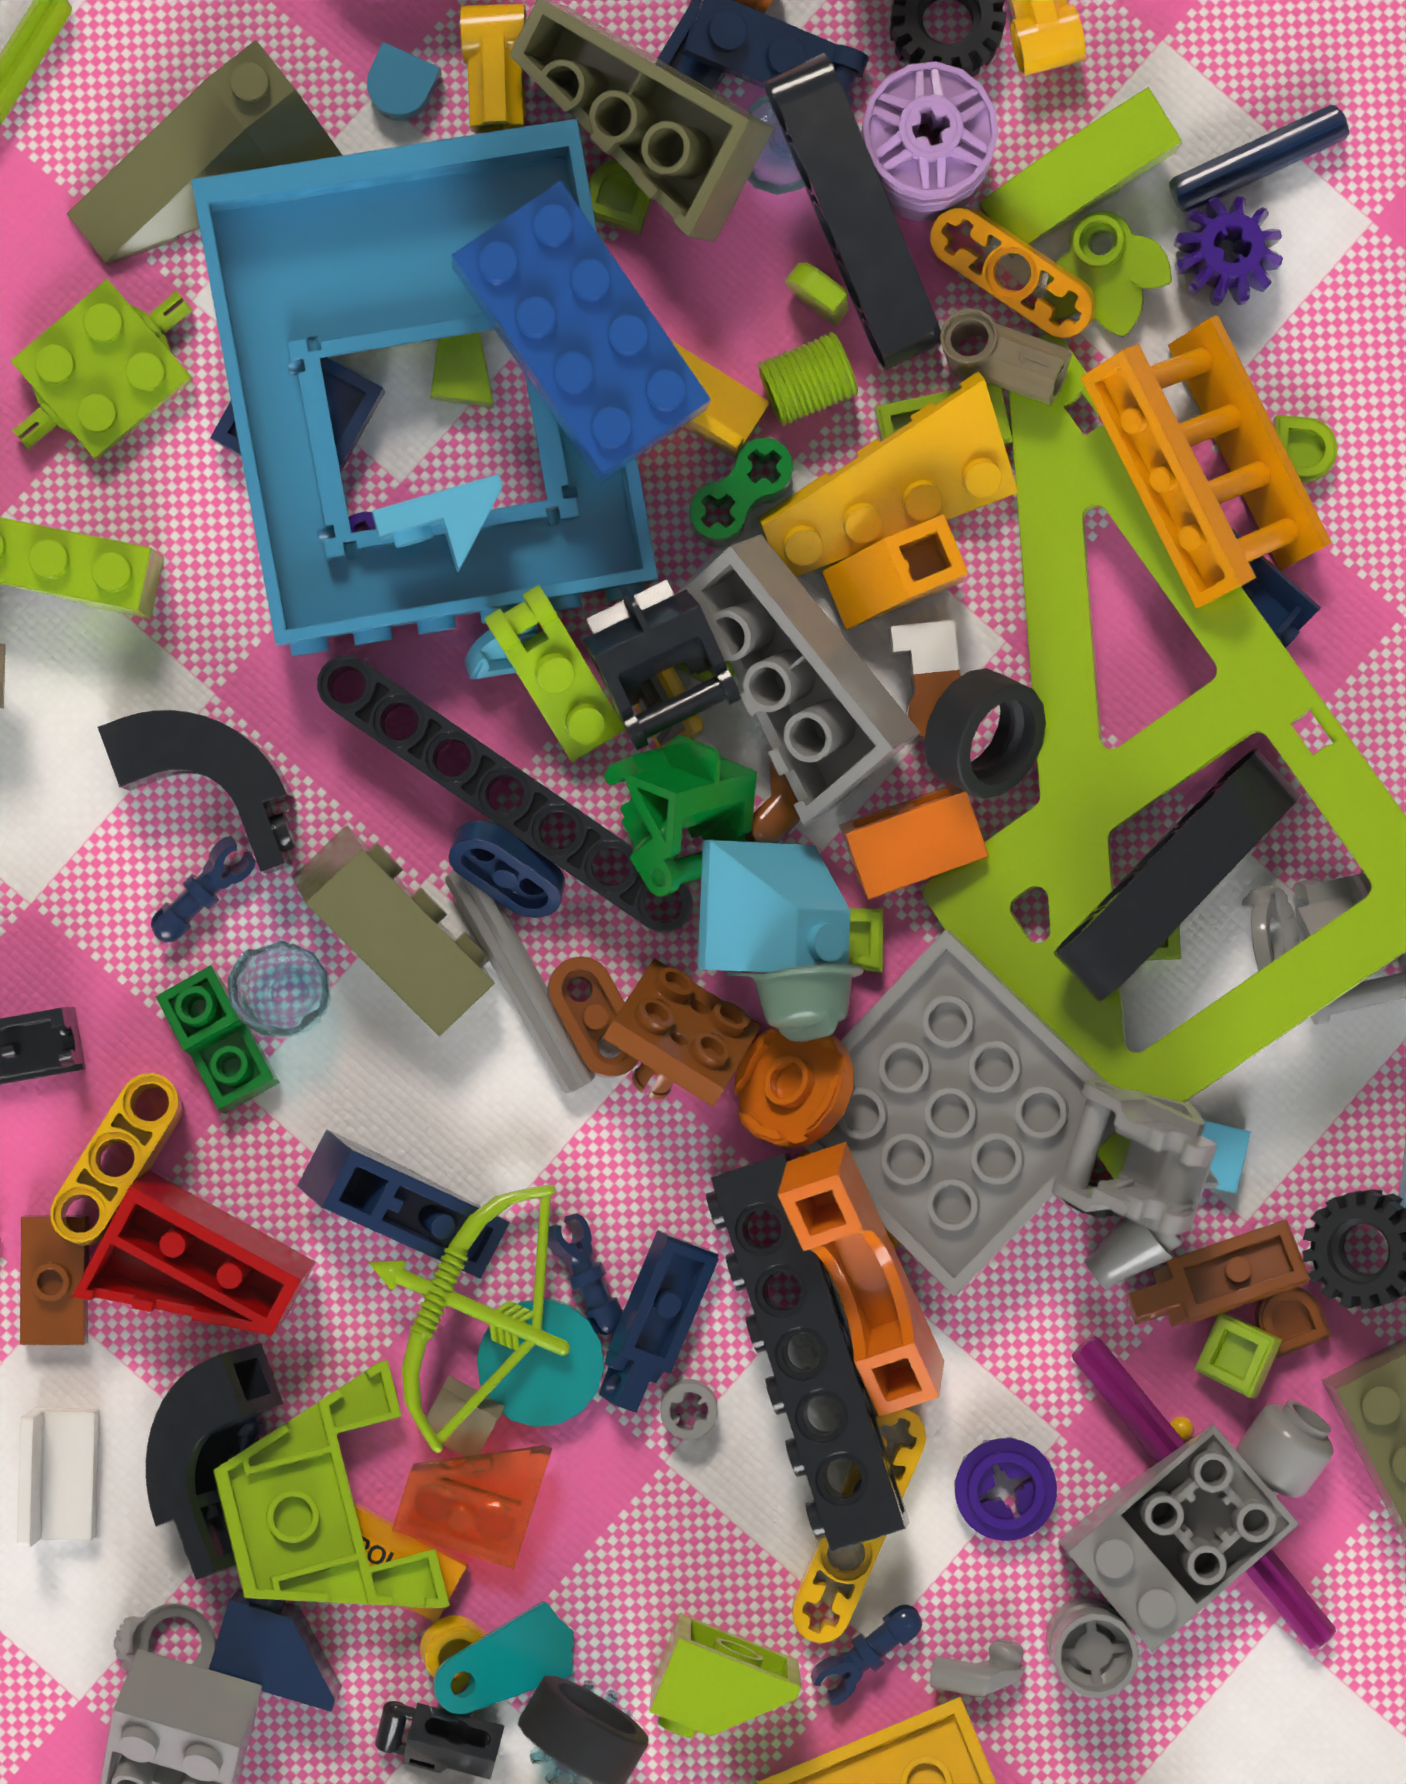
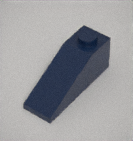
M327 1129L297 1185L321 1208L439 1261H442L440 1258L445 1255L444 1249L448 1248L466 1219L482 1207L401 1164ZM498 1215L485 1225L467 1251L466 1257H468V1261H464L463 1265L465 1267L464 1270L461 1269L462 1271L481 1279L510 1223L508 1220Z

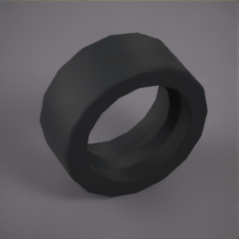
M988 668L968 671L947 687L936 701L927 721L924 739L927 764L939 779L982 799L1003 795L1019 784L1032 768L1042 747L1046 727L1042 701L1034 689ZM999 705V722L992 741L983 753L971 762L970 752L975 733L987 714Z
M545 1675L518 1720L519 1728L535 1746L558 1763L598 1784H626L649 1743V1737L642 1727L619 1708L594 1692L558 1676Z

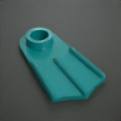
M542 1601L446 1659L439 1666L434 1676L433 1691L435 1698L447 1711L455 1714H467L534 1690L545 1675L567 1678L573 1674L572 1645L574 1631L556 1615L548 1603ZM459 1672H467L469 1675L468 1687L461 1693H453L451 1690L453 1677Z

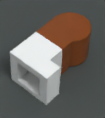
M955 620L891 626L888 630L891 655L908 654L913 696L906 706V715L921 732L917 737L922 740L925 739L927 721L936 701L953 681L961 677Z

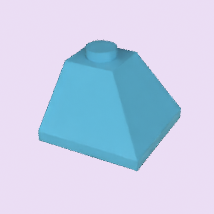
M703 840L698 969L769 973L801 966L848 964L850 909L815 845Z

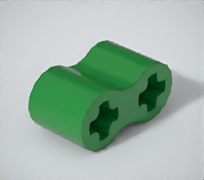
M754 439L744 445L739 452L735 467L727 477L719 482L709 483L696 492L691 500L689 518L691 530L699 541L707 546L716 548L729 546L739 539L745 529L746 521L753 510L763 504L773 503L784 496L790 487L793 472L792 457L787 448L774 439ZM756 459L764 465L771 459L777 463L775 469L777 481L771 483L768 479L762 478L755 483L750 480L753 473L751 462ZM709 503L716 508H720L726 503L732 506L729 511L731 525L725 528L723 524L717 522L710 528L706 526L707 510L705 506Z

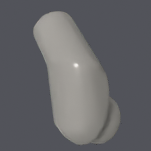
M998 1639L989 1646V1660L979 1663L936 1656L931 1668L930 1685L932 1688L977 1697L989 1695L1019 1681L1025 1669L1021 1665L1024 1654L1023 1647L1014 1641Z

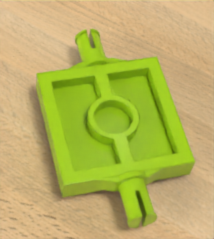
M108 279L104 280L10 360L32 385L37 401L41 405L17 427L12 429L14 434L31 450L37 442L58 425L60 428L75 435L96 460H99L193 380L192 376L172 354L168 340L164 335L190 312L192 313V308L175 290L172 295L147 315L144 311L129 304Z

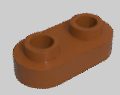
M573 957L562 962L556 967L549 978L547 995L583 1063L590 1072L600 1077L613 1078L628 1073L639 1062L637 1059L621 1049L614 1058L604 1057L598 1050L600 1037L606 1033L625 1003L609 972L601 963L589 957ZM580 978L588 983L590 995L586 1001L576 1002L569 997L567 986L572 979Z

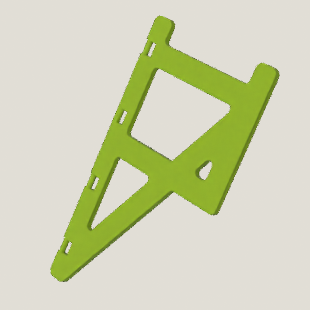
M1050 334L1038 337L1041 340L1070 350L1065 341L1060 337ZM1071 351L1072 357L1067 377L1059 395L1054 399L1051 406L1009 391L1015 478L1018 489L1017 504L1031 685L1043 703L1046 719L1043 744L1037 756L1040 799L1032 809L984 842L988 857L937 875L924 886L923 897L944 929H950L1109 1084L1121 1089H1132L1185 1103L1406 952V815L1241 586L1213 602L1197 609L1195 608L1105 426H1098L1085 436L1066 410L1084 395L1099 416L1080 378L1087 372ZM1095 507L1103 508L1108 512L1217 667L1216 676L1211 682L1125 743L1112 749L1104 746L1101 735L1085 531V516L1090 509ZM1308 711L1313 714L1333 742V744L1326 745L1314 755L1292 726L1305 717ZM1251 734H1265L1369 878L1371 891L1366 898L1141 1052H1133L1126 1044L1122 985L1107 998L1098 1002L1054 955V951L1114 889L1110 846L1112 833ZM1035 887L1043 888L1048 895L1050 934L1041 943H1035L1030 939L1013 913L1015 901ZM1117 1132L1099 1148L1097 1154L1114 1180L1118 1179L1119 1173L1122 1172L1132 1140Z

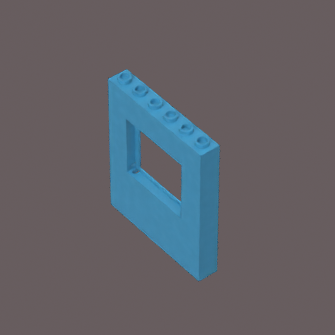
M577 118L191 179L275 644L277 647L289 645L292 657L330 650L328 639L353 634L355 646L392 640L391 628L417 623L419 635L447 631L456 628L455 617L480 613L482 624H486L483 619L484 617L499 608L505 613L525 601L522 594L538 584L557 612L582 607L581 595L606 591L607 602L621 601L623 597L620 589L626 587L632 595H636L644 591L643 584L653 583L658 579L637 458L600 483L526 375L547 500L491 509L459 572L456 571L442 523L431 526L433 538L396 548L393 537L379 541L376 529L351 533L320 358L494 330L452 269V254L560 180L597 232ZM356 541V542H354V543L343 544V543H347V542Z

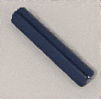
M1329 105L1179 174L1169 182L1173 201L1182 212H1190L1207 204L1211 198H1220L1344 141L1350 133L1347 119L1343 111L1336 105Z

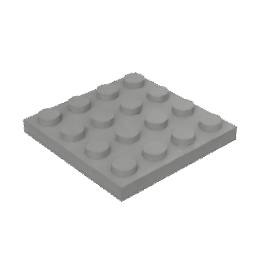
M949 929L945 930L841 1040L846 1046L854 1066L853 1092L845 1114L829 1134L811 1145L805 1146V1148L810 1153H814L847 1142L884 1227L953 1296H956L1054 1196L1051 1190L1055 1178L1063 1177L1087 1098L1082 1095L1085 1080L1094 1079L1108 1082ZM1113 1111L1110 1112L1100 1147L1115 1133L1116 1127L1113 1125L1116 1113Z

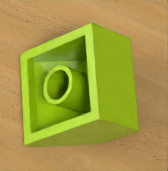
M679 1613L651 1684L649 1712L658 1715L657 1723L672 1733L693 1738L695 1732L698 1731L711 1737L796 1700L801 1690L798 1660Z

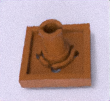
M654 958L612 1021L603 1039L641 1062L632 1075L633 1084L641 1093L652 1075H656L658 1079L647 1095L648 1097L664 1099L669 1095L672 1085L675 1083L714 1107L762 1024L747 1016L743 1009L736 1004L723 1001L694 983L683 971L668 967Z

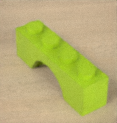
M0 517V585L42 593L98 609L148 619L152 618L164 557L154 549Z

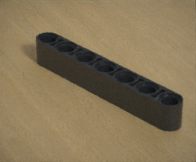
M338 656L329 660L322 667L317 678V690L321 700L335 713L493 822L509 831L647 928L658 933H670L680 929L688 921L692 912V897L684 883L680 884L677 890L683 900L682 910L674 920L658 922L648 915L646 899L651 891L630 859L633 847L364 661L353 656ZM346 671H358L363 674L365 679L363 695L357 701L350 704L338 702L333 693V685L336 678ZM400 706H408L414 709L418 716L416 731L404 740L390 738L385 729V721L388 714ZM452 742H460L467 745L471 753V762L468 769L458 776L442 774L437 765V756L440 750ZM504 778H513L519 781L524 790V798L521 805L509 813L495 811L489 801V792L492 786L498 780ZM555 814H565L571 817L577 826V835L574 841L563 849L547 847L541 837V828L544 822ZM607 850L622 852L630 863L627 878L615 886L601 884L593 872L596 858Z

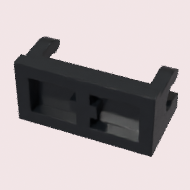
M61 1007L0 1018V1085L86 1069L75 1007Z

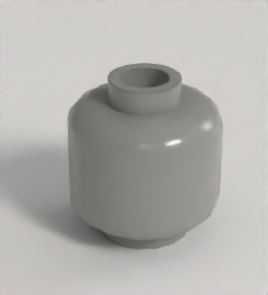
M1288 1400L1286 1405L1267 1404L1244 1434L1236 1448V1451L1275 1496L1281 1494L1287 1497H1301L1305 1495L1326 1467L1334 1452L1328 1437L1331 1431L1329 1425L1316 1412L1294 1400Z

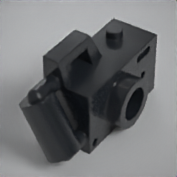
M389 1701L383 1706L375 1746L385 1753L404 1755L403 1764L441 1773L448 1768L491 1780L505 1726L474 1718V1711L467 1714L451 1713L439 1703L437 1708L417 1703L416 1708L398 1701ZM406 1720H411L412 1724L407 1743L402 1742Z

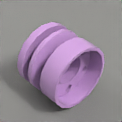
M935 61L910 64L886 77L869 99L861 134L894 215L920 222L936 220L945 211L968 205L983 185L998 138L995 107L983 85L961 68ZM927 124L932 133L941 132L938 145L930 146L929 140L926 137L917 138L920 125Z

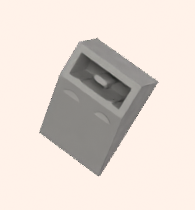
M1212 1424L1104 1500L1058 1542L1146 1646L1154 1652L1296 1528L1299 1523L1218 1428Z
M138 1649L113 1709L100 1784H237L254 1726L262 1685Z

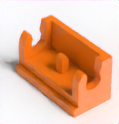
M953 785L939 788L839 824L857 878L868 900L989 856L968 793Z

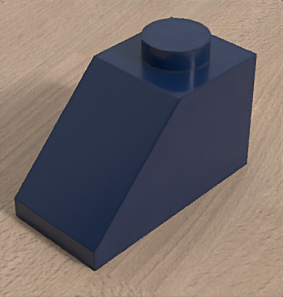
M238 1588L229 1600L209 1670L262 1685V1692L332 1712L339 1698L342 1685L301 1608L285 1602L286 1600L244 1598L242 1589Z

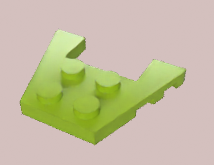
M388 1360L378 1362L353 1380L213 1470L244 1598L437 1609L450 1606L436 1549L370 1566L337 1434L397 1419L402 1416Z

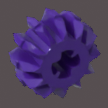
M1237 196L1229 213H1227L1223 202L1218 197L1211 198L1206 204V215L1192 210L1185 218V223L1191 232L1178 233L1174 239L1173 245L1180 251L1187 253V255H1184L1175 263L1176 272L1185 274L1195 271L1196 276L1188 286V291L1190 294L1195 295L1201 291L1205 284L1212 287L1210 303L1213 306H1219L1223 302L1227 289H1229L1233 300L1238 305H1243L1250 299V287L1264 292L1272 283L1269 274L1265 270H1277L1283 261V257L1280 254L1268 249L1280 241L1282 238L1281 230L1273 228L1261 230L1260 226L1269 215L1267 208L1262 207L1258 209L1252 218L1244 215L1247 205L1244 196ZM1223 240L1233 242L1232 252L1238 255L1233 263L1223 260L1224 251L1219 248Z

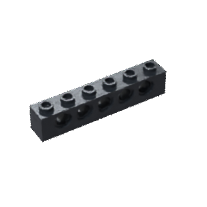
M784 1153L711 1177L715 1191L706 1193V1200L716 1229L720 1230L727 1227L734 1252L726 1255V1262L734 1287L737 1292L747 1289L754 1314L745 1317L751 1342L757 1353L767 1352L774 1373L773 1376L765 1378L771 1404L776 1415L787 1414L794 1438L785 1440L792 1469L796 1477L806 1475L814 1500L805 1502V1507L811 1529L816 1540L827 1538L830 1551L834 1552L904 1530L910 1521L868 1391L854 1363L853 1345L830 1274L814 1252L810 1250L803 1251L778 1197L786 1162L792 1160L790 1153ZM759 1210L772 1212L778 1218L781 1225L780 1237L771 1247L759 1246L749 1235V1221ZM777 1272L792 1274L800 1284L801 1296L798 1303L792 1308H781L774 1304L769 1297L768 1284L772 1276ZM806 1334L818 1342L821 1349V1359L814 1369H800L790 1361L788 1344L794 1335ZM824 1396L831 1398L838 1404L841 1410V1422L837 1429L821 1431L811 1424L807 1410L813 1398ZM838 1459H846L853 1462L861 1472L862 1482L860 1488L853 1493H841L835 1490L829 1483L827 1476L828 1467L831 1462Z

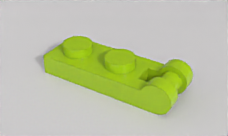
M538 584L522 594L525 601L505 613L499 608L483 619L571 762H574L625 731V728ZM539 623L544 631L521 643L517 635Z

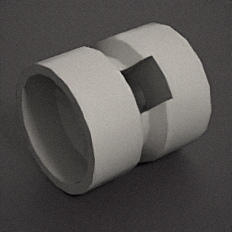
M1079 1597L1066 1601L1054 1611L1047 1625L1045 1643L1060 1678L1071 1690L1084 1697L1104 1698L1117 1694L1131 1682L1138 1668L1139 1650L1133 1633L1112 1605L1099 1598Z

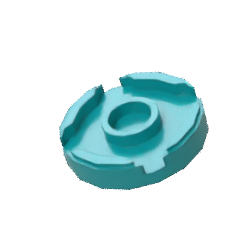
M544 1297L542 1330L569 1342V1353L561 1356L534 1345L487 1395L505 1405L502 1414L511 1421L533 1427L562 1424L581 1413L598 1392L605 1366L602 1342L588 1318L571 1304ZM533 1299L517 1303L533 1311ZM532 1318L525 1323L532 1325ZM489 1327L483 1334L477 1355L481 1386L515 1351L492 1341ZM519 1338V1344L521 1345L525 1340Z

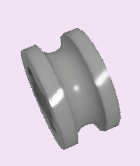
M682 1379L673 1383L665 1391L660 1406L661 1420L665 1428L673 1436L684 1440L698 1439L706 1435L715 1424L717 1418V1399L713 1391L704 1382L695 1379ZM685 1392H693L700 1395L698 1405L706 1402L708 1407L706 1416H696L693 1426L679 1424L680 1414L672 1416L670 1410L672 1403L683 1401Z

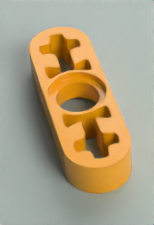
M967 206L953 208L942 213L934 222L930 240L933 251L940 260L1050 335L1060 338L1071 337L1085 330L1093 321L1097 308L1096 298L1092 289L1085 282L979 210ZM968 220L973 225L970 231L971 238L984 247L991 244L993 236L1001 241V245L994 249L986 258L982 272L975 268L974 263L981 259L983 255L967 246L959 249L957 252L950 248L953 236L946 231L949 224L958 226ZM1008 253H1016L1023 256L1030 265V280L1021 290H1009L997 278L996 269L998 262ZM1045 272L1054 278L1045 289L1058 297H1063L1070 291L1079 297L1074 306L1082 313L1079 320L1070 317L1062 323L1057 322L1053 318L1057 307L1043 296L1037 299L1035 308L1026 302V298L1040 287Z

